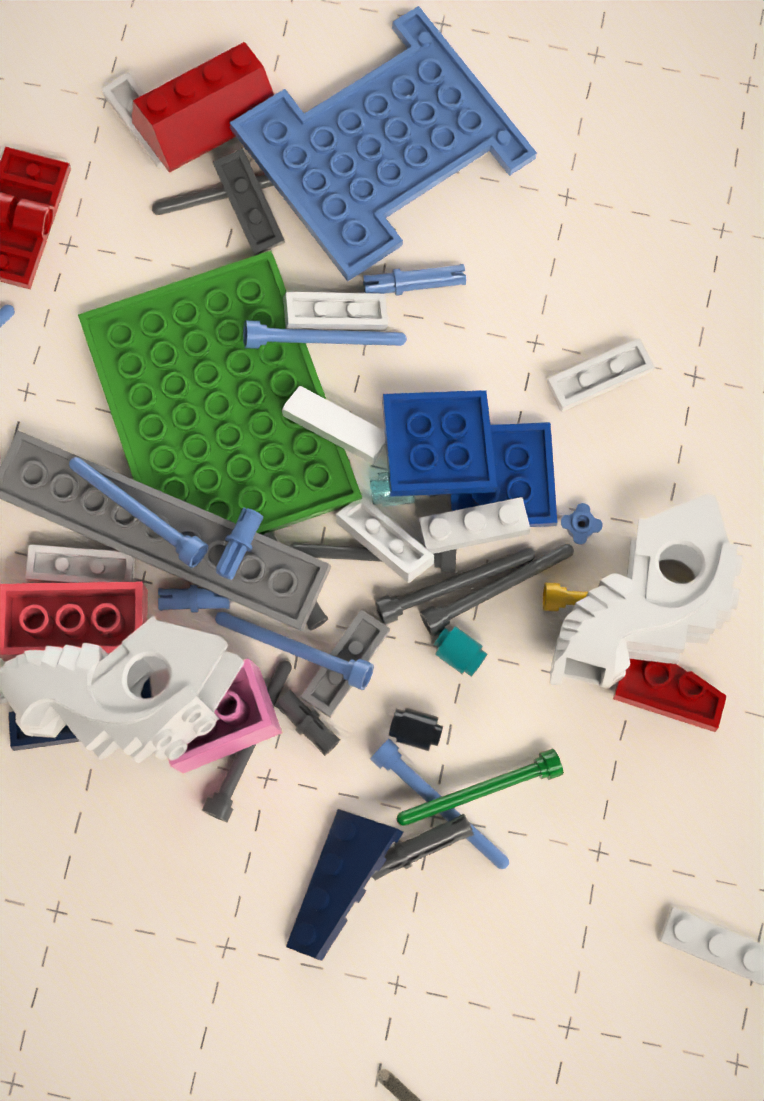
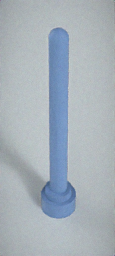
M245 320L243 327L244 348L259 349L260 345H266L267 342L402 346L407 341L406 335L402 332L267 328V325L260 324V321Z
M74 457L69 461V467L75 473L176 547L175 551L179 554V559L193 568L202 561L208 551V544L197 536L182 535L82 459Z
M218 612L215 616V621L218 625L344 675L343 678L348 681L350 686L363 691L370 682L374 670L373 663L360 658L357 661L351 659L348 662L226 612Z
M390 738L370 758L378 768L384 767L387 771L391 769L426 802L442 797L401 759L402 754L398 752L399 747ZM455 808L439 813L447 822L461 815ZM470 823L474 835L466 839L497 868L506 869L509 866L508 857Z

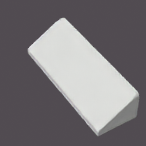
M302 386L297 388L282 408L284 417L373 465L386 444L384 430Z

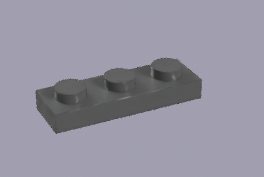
M241 148L213 161L214 168L254 256L285 243L244 149Z

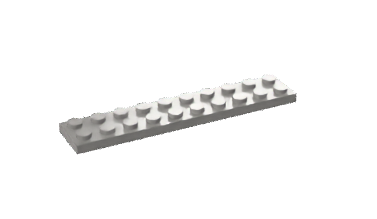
M17 430L0 466L1 500L302 632L332 568L327 562L256 532L251 543L252 550L245 552L234 578L227 579L216 573V567L228 544L225 537L231 534L236 523ZM74 457L82 459L182 535L197 536L208 544V551L202 561L193 568L179 559V554L175 551L176 547L75 473L69 467V461Z

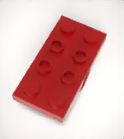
M5 146L0 161V282L31 290L71 172L69 163Z

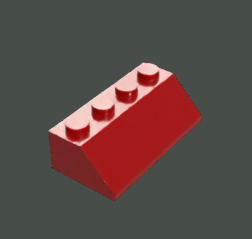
M244 41L134 99L132 124L170 173L236 137L230 130V122L274 96L263 64Z

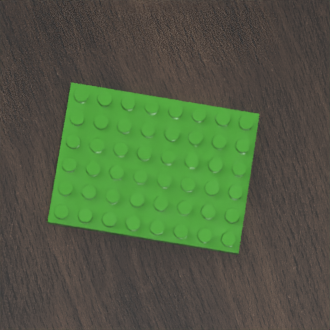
M272 250L78 314L132 477L135 481L233 523H237L242 508L252 509L264 517L256 531L261 535L332 512L362 499L345 449L289 420L282 414V408L299 386L326 399L306 343L267 342L266 345H260L259 349L244 348L243 327L245 320L260 321V324L267 325V328L286 329L283 297L287 291Z

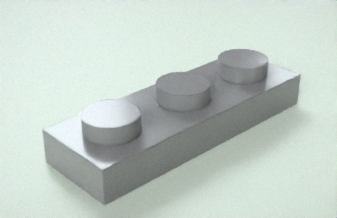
M361 609L330 654L348 662L351 659L357 661L359 658L369 662L389 634L390 628ZM321 666L301 695V699L331 718L352 686L343 678L344 675Z

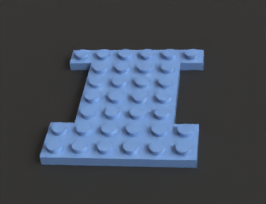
M420 6L415 7L392 22L391 29L406 46L407 49L311 110L303 113L286 89H283L230 122V130L347 282L402 247V238L386 219L396 211L488 152L493 155L509 176L534 161L537 157L536 150Z

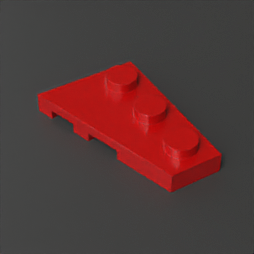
M630 659V666L625 670V677L617 682L613 700L712 732H716L719 729L727 695L692 671L687 672L677 664Z

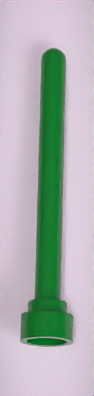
M554 748L539 753V757L535 758L532 764L398 813L396 820L399 825L406 826L536 777H540V779L547 778L548 780L560 777L564 774L561 760Z

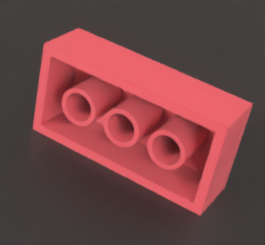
M143 582L0 584V658L7 662L15 658L16 655L23 654L28 650L45 651L46 646L64 648L66 644L82 648L83 643L99 645L105 652L110 654L122 644L123 640L147 621L148 590Z

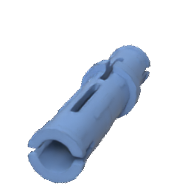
M460 264L401 271L398 268L393 269L392 273L363 275L364 293H395V296L403 295L404 291L456 285L463 286L466 285V274L463 273L465 266Z

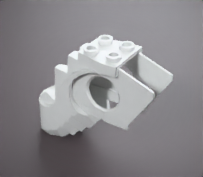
M704 494L649 518L638 519L636 539H631L627 577L613 573L601 579L598 587L588 591L584 599L576 602L573 611L565 618L552 658L549 677L550 685L561 686L563 677L598 684L602 688H610L625 677V670L630 666V659L678 664L680 653L684 652L686 643L708 644L710 636L714 633L715 629H721L725 622H730L732 610H737L739 604L740 588H734L735 576H740L743 555L737 554L738 545L730 544L716 495ZM663 560L680 561L692 570L695 580L687 584L671 582L661 573L659 562Z
M152 616L123 640L122 644L110 654L105 652L99 645L83 643L82 648L67 644L64 648L46 646L45 651L28 650L23 654L16 655L15 658L5 662V665L0 667V704L9 703L16 714V723L24 734L56 738L65 725H67L88 751L92 750L100 760H104L119 748L128 756L130 755L138 764L152 754L161 761L167 757L169 760H175L184 754L187 749L186 744L198 736L207 734L214 728L216 721L219 719L214 712L245 662L238 654L225 651L228 643L222 636L159 621ZM169 669V680L164 690L153 698H141V690L150 675L159 670Z

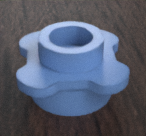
M585 503L578 504L576 511L570 515H564L561 519L562 528L567 529L573 541L579 545L585 544L587 538L593 533H599L603 527L602 521L592 515L590 506ZM583 521L585 526L580 527L578 522Z

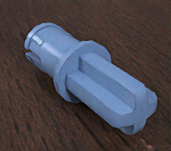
M242 508L234 529L230 535L225 537L228 544L216 567V573L221 577L233 579L245 552L252 550L251 543L264 518L260 513L249 508Z

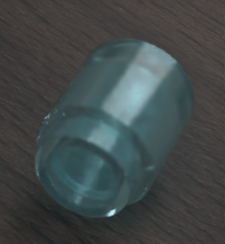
M388 472L377 473V477L369 478L373 505L381 504L382 507L415 503V496L390 497Z

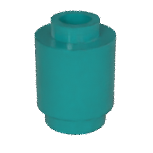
M456 626L452 631L445 628L433 644L438 648L435 653L437 657L459 673L463 674L465 672L471 677L488 655L482 650L483 646Z

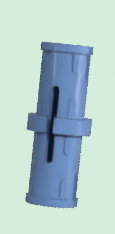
M190 585V588L158 589V596H160L158 598L159 611L190 609L191 613H198L199 609H230L229 599L204 588H198L197 585Z

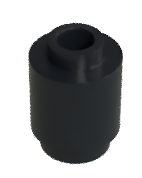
M407 707L405 711L396 708L388 736L396 738L398 743L429 751L431 745L438 747L444 726L437 724L439 719L437 716Z

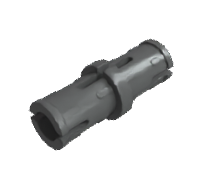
M291 689L274 705L296 726L295 731L299 735L304 734L324 756L329 754L341 741L319 719L320 715L315 710L311 711L305 706Z

